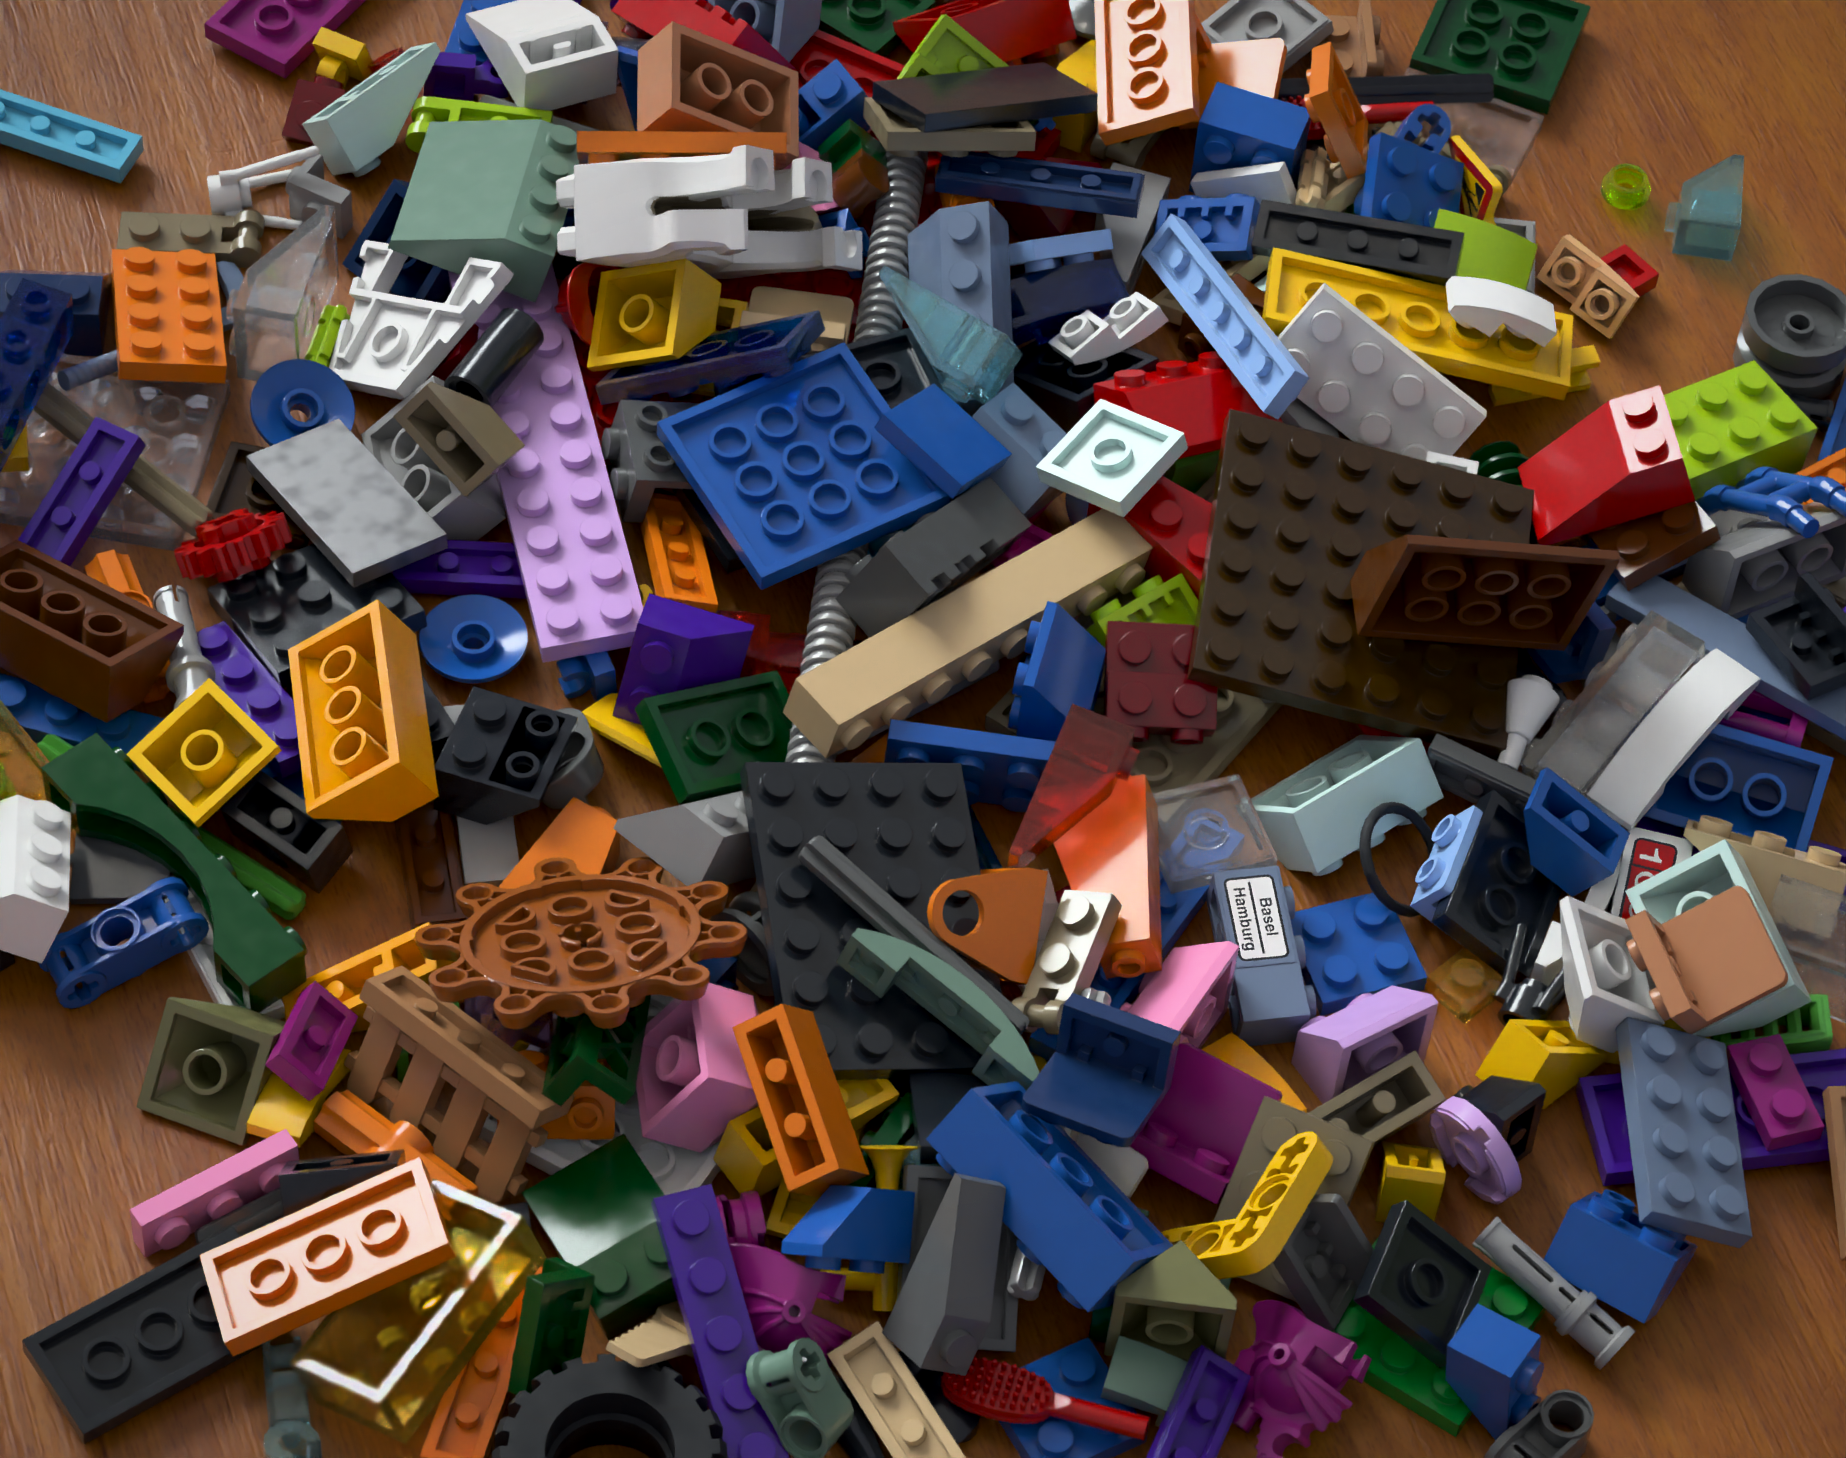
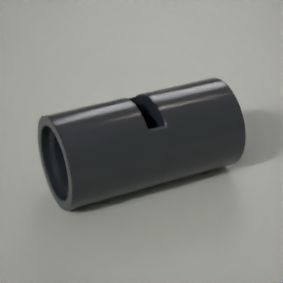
M503 309L444 382V387L490 405L492 408L543 344L544 335L541 327L530 315L519 309Z

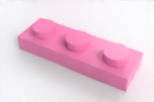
M284 1129L131 1208L130 1217L134 1242L145 1258L161 1249L169 1250L182 1244L198 1228L279 1188V1173L286 1162L299 1160L298 1145L287 1129Z

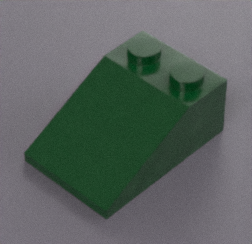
M624 1133L521 1192L559 1258L595 1275L590 1310L608 1341L655 1314L658 1306L678 1300L651 1205L654 1198L664 1196V1193Z

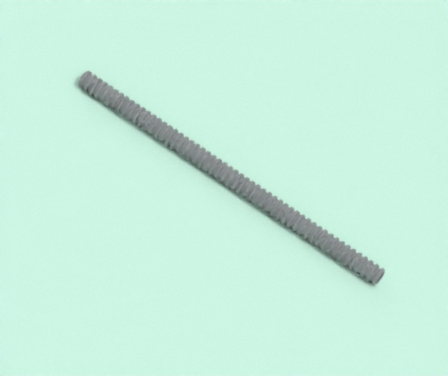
M886 151L890 187L889 191L878 198L875 203V213L873 215V225L871 227L866 269L864 271V281L862 283V293L853 342L902 330L909 286L908 234L918 227L929 151H920L919 155L915 157H899ZM869 543L817 565L800 676L853 647L857 623L835 598L850 583L845 574L867 555ZM792 723L788 754L785 762H835L837 752L825 758Z

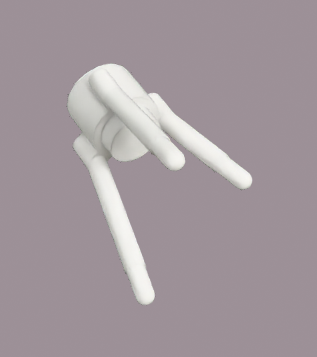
M311 146L239 169L219 171V175L207 176L212 215L235 216L243 208L253 207L252 188L287 182L292 170L289 169L259 176L255 175L317 156L320 152L319 148ZM262 215L265 219V227L299 231L305 228L303 221Z

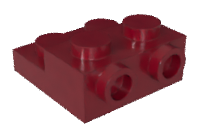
M1122 621L1107 622L1103 732L1116 733V740L1122 742H1146L1149 740V734L1171 735L1170 742L1181 745L1202 744L1204 737L1213 736L1217 725L1218 687L1187 679L1195 625Z

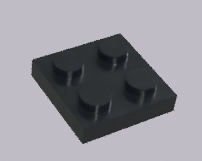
M1404 1200L1391 1206L1353 1301L1441 1368L1446 1366L1447 1345L1478 1304L1492 1267L1413 1204Z

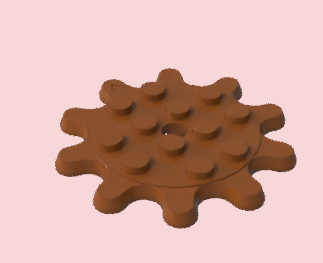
M558 857L545 859L537 863L534 867L535 880L531 884L516 889L499 888L488 883H473L461 887L455 894L456 901L463 914L469 918L459 923L425 926L415 933V942L421 954L427 959L455 961L450 965L434 970L428 978L429 985L436 998L442 1002H458L478 996L495 998L496 1000L493 1003L495 1014L501 1025L509 1029L528 1027L537 1018L552 1011L560 1017H575L585 1013L594 1026L608 1029L622 1025L626 1020L629 1008L642 1004L647 995H664L682 1001H692L703 997L710 981V972L706 967L696 964V962L705 959L737 956L744 948L747 939V929L743 924L737 922L707 920V918L721 913L726 906L729 889L721 882L702 881L684 887L665 886L660 884L664 868L650 857H637L627 860L619 869L608 874L582 873L577 869L574 861ZM581 944H587V947L582 948Z

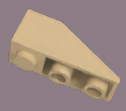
M1701 815L1699 822L1688 819L1683 836L1700 852L1726 839L1743 857L1774 921L1831 937L1846 886V864L1840 862L1841 854L1818 846H1809L1808 852L1786 847V838L1765 831L1756 830L1753 837L1732 832V823L1712 816Z

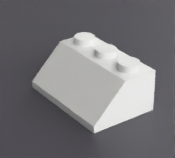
M21 795L0 800V950L39 963H43L69 912L71 812L60 809L52 802L45 800L35 801Z

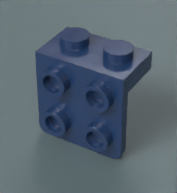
M1072 993L1063 1005L1056 1050L1024 1093L1021 1107L1024 1112L1039 1117L1049 1124L1069 1128L1093 1137L1104 1144L1128 1147L1134 1142L1171 1087L1181 1031Z

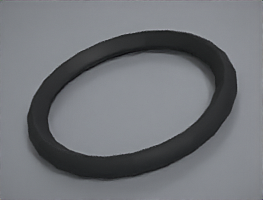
M1397 802L1382 803L1371 810L1364 821L1360 833V860L1364 875L1373 893L1389 910L1401 916H1419L1421 914L1410 907V905L1401 904L1394 900L1380 883L1371 855V835L1374 826L1384 815L1391 813L1402 815L1415 825L1426 844L1430 856L1435 843L1432 841L1433 832L1425 820L1410 807Z

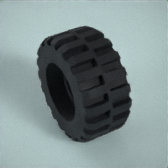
M597 1354V1362L583 1364L581 1357L563 1362L562 1372L556 1375L551 1370H546L531 1380V1394L525 1390L518 1392L508 1405V1416L501 1419L497 1427L495 1450L492 1451V1458H569L581 1450L599 1445L630 1447L646 1454L650 1458H727V1444L722 1441L723 1427L717 1413L707 1410V1398L696 1386L690 1385L686 1389L682 1387L683 1375L667 1366H664L661 1372L652 1369L651 1365L636 1367L628 1362L615 1361L614 1354Z

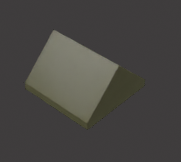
M1180 1240L1116 1285L1104 1355L1113 1356L1120 1335L1160 1349L1188 1362L1192 1351L1201 1345L1225 1359L1235 1318L1237 1299Z

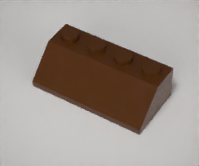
M15 540L0 548V667L106 723L142 703L183 636L184 625L19 540Z

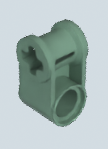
M800 1338L790 1343L786 1350L776 1353L762 1350L750 1356L746 1366L747 1384L775 1428L782 1446L794 1458H823L850 1426L854 1417V1409L851 1401L842 1391L830 1370L822 1349L810 1338ZM802 1357H805L807 1361L803 1362Z

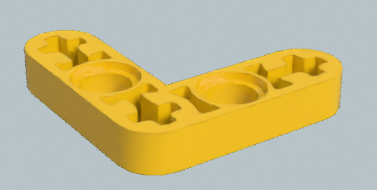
M1306 1131L1297 1134L1286 1141L1275 1153L1236 1219L1173 1228L1161 1233L1172 1245L1182 1240L1218 1280L1257 1273L1271 1264L1280 1254L1333 1163V1155L1314 1132Z

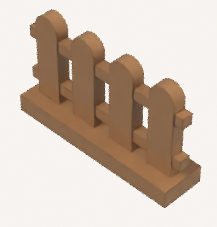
M399 966L366 979L359 999L368 1005L363 1018L370 1023L360 1050L348 1053L344 1062V1066L351 1070L347 1081V1089L366 1104L379 1100L383 1095L394 1104L390 1111V1121L393 1124L400 1120L407 1121L416 1126L421 1132L425 1128L436 1135L433 1143L435 1155L452 1168L456 1169L468 1161L477 1166L479 1172L475 1185L478 1186L479 1196L485 1202L497 1203L508 1198L511 1194L516 1196L523 1192L529 1180L521 1175L530 1150L532 1146L537 1148L543 1145L549 1134L541 1126L566 1115L575 1095L572 1094L562 1106L542 1094L546 1075L544 1071L452 1002L447 1003L438 1000L431 987L404 966ZM404 1048L413 1057L403 1082L400 1083L392 1077V1073ZM447 1081L456 1090L444 1116L434 1107L443 1085ZM488 1114H491L500 1122L487 1149L477 1140Z

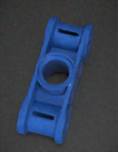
M177 877L156 881L141 893L114 907L105 909L99 915L67 932L56 935L43 963L38 962L42 970L50 972L57 985L56 997L63 1007L71 1009L87 1005L110 989L131 978L140 976L146 970L166 959L198 945L206 937L209 931V924L205 917L200 913H196L187 899L189 891L185 882ZM164 896L169 899L167 903H164L162 900ZM182 927L185 930L184 934H180L178 931ZM126 939H130V940H128L126 943H124V944H122V945H119V946H116V945H117L118 943H120L121 941H124V940H126ZM64 951L67 956L62 958L60 952ZM81 982L83 988L79 989L76 984Z

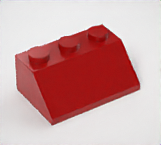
M956 0L892 22L895 33L914 53L939 17L946 14L1008 66L1022 65L1021 57L1030 54L1031 58H1042L1060 52L1059 44L1077 38L1069 0Z
M1216 351L1200 353L1198 361L1191 363L1180 360L1162 361L1156 364V370L1145 372L1136 369L1117 371L1114 373V379L1093 384L1094 405L1100 399H1103L1183 432L1188 449L1178 459L1220 450L1224 420L1230 409L1283 423L1281 417L1276 419L1260 409Z

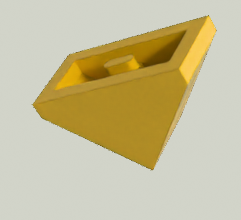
M1382 1141L1375 1221L1385 1222L1391 1206L1407 1200L1435 1222L1446 1175L1438 1149Z

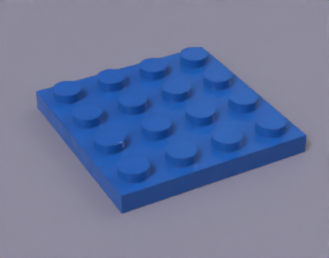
M844 342L657 422V436L760 590L916 522L923 515L938 511L949 504L951 499L874 428L882 415L891 410V408Z

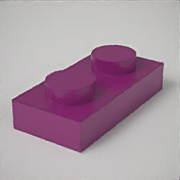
M314 981L301 991L265 1066L310 1101L324 1090L359 1016L317 981Z
M1780 1034L1727 1046L1726 1053L1729 1072L1767 1151L1821 1138L1825 1126Z

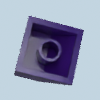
M649 593L636 627L612 716L642 725L635 708L644 698L740 678L755 625Z

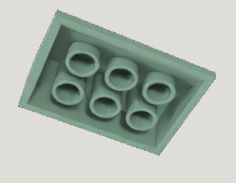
M542 119L430 122L388 249L459 275L470 257L501 262L514 273L511 281L502 291L536 303L555 256L557 233L563 227L568 208L560 207L559 202L556 200V181L574 174V165H579L577 133L567 126L555 125Z

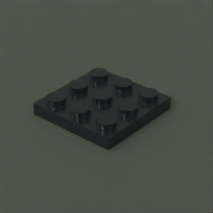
M314 543L292 553L283 554L262 569L253 570L238 576L234 580L220 582L207 588L212 608L283 689L292 685L288 649L377 599L413 632L428 627L423 607L391 572L353 587Z

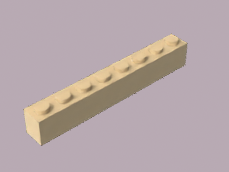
M1101 509L796 678L783 713L825 758L845 747L848 750H853L865 742L873 731L886 724L889 727L891 719L903 721L912 709L927 701L928 704H934L941 700L950 691L952 686L965 679L969 682L975 681L996 661L1004 657L1013 659L1025 650L1030 623L1032 620L1042 621L1047 601L1058 603L1074 618L1081 613L1085 616L1090 615L1099 609L1107 598L1118 592L1122 594L1131 592L1142 582L1146 575L1144 567L1153 547L1124 517Z

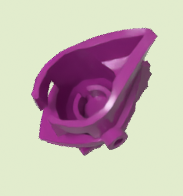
M729 1243L759 1351L780 1352L788 1349L790 1343L797 1339L810 1338L822 1349L827 1364L831 1367L832 1361L827 1354L842 1345L845 1340L850 1339L852 1332L811 1314L816 1298L839 1304V1301L843 1302L846 1275L805 1268L804 1265L798 1264L778 1251L751 1243Z
M1263 1300L1255 1303L1253 1306L1252 1314L1256 1322L1254 1344L1247 1349L1241 1350L1236 1362L1233 1364L1250 1375L1251 1378L1232 1423L1248 1434L1261 1417L1262 1422L1259 1425L1261 1431L1256 1436L1259 1442L1255 1446L1258 1451L1257 1458H1284L1282 1457L1283 1451L1288 1445L1298 1443L1307 1448L1311 1444L1309 1434L1313 1430L1323 1432L1328 1428L1330 1422L1337 1423L1341 1419V1412L1349 1409L1353 1403L1339 1392L1349 1379L1356 1380L1362 1384L1372 1359L1367 1355H1364L1361 1359H1353V1355L1358 1347L1355 1342L1315 1324L1300 1309L1277 1300Z

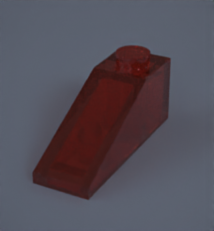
M1072 703L1009 851L1007 868L1026 867L1109 798L1118 778L1128 782L1140 750L1132 747L1135 728Z

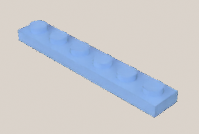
M1171 213L1141 254L1264 413L1279 419L1290 403L1298 397L1301 389L1310 378L1187 222Z

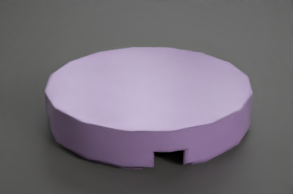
M1453 1096L1434 1109L1435 1112L1430 1115L1429 1124L1433 1140L1447 1164H1450L1452 1168L1460 1164L1469 1175L1464 1185L1471 1192L1484 1201L1500 1204L1521 1189V1173L1509 1145L1494 1124L1478 1108L1465 1099Z

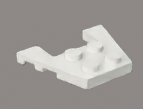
M365 240L359 255L365 261L361 278H353L349 292L355 299L350 320L341 321L329 368L341 377L349 390L404 400L428 379L511 281L514 273L503 263L470 257L446 302L438 303L388 294L408 256L388 249V243Z

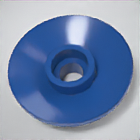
M292 359L273 365L260 376L251 394L250 413L257 432L265 442L272 446L336 419H340L351 431L355 419V405L348 386L333 370L315 361ZM293 410L302 411L306 415L307 421H297L290 415V412Z
M462 595L440 603L427 614L426 621L428 627L419 631L420 651L426 663L441 676L461 683H485L507 675L522 661L528 646V631L521 615L506 602L486 595Z

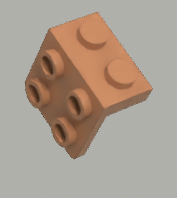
M1741 886L1731 887L1663 924H1660L1646 910L1625 920L1633 939L1626 942V946L1638 969L1641 972L1648 970L1656 987L1649 991V995L1657 1012L1664 1021L1672 1019L1689 1034H1693L1784 987L1788 981V973L1751 896Z

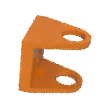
M1029 867L980 870V875L951 879L939 885L931 895L927 908L928 923L933 934L948 947L997 975L1001 985H1027L1035 963L1048 871ZM961 890L969 893L975 899L979 908V918L975 928L964 936L952 933L945 925L943 919L945 901L952 893Z

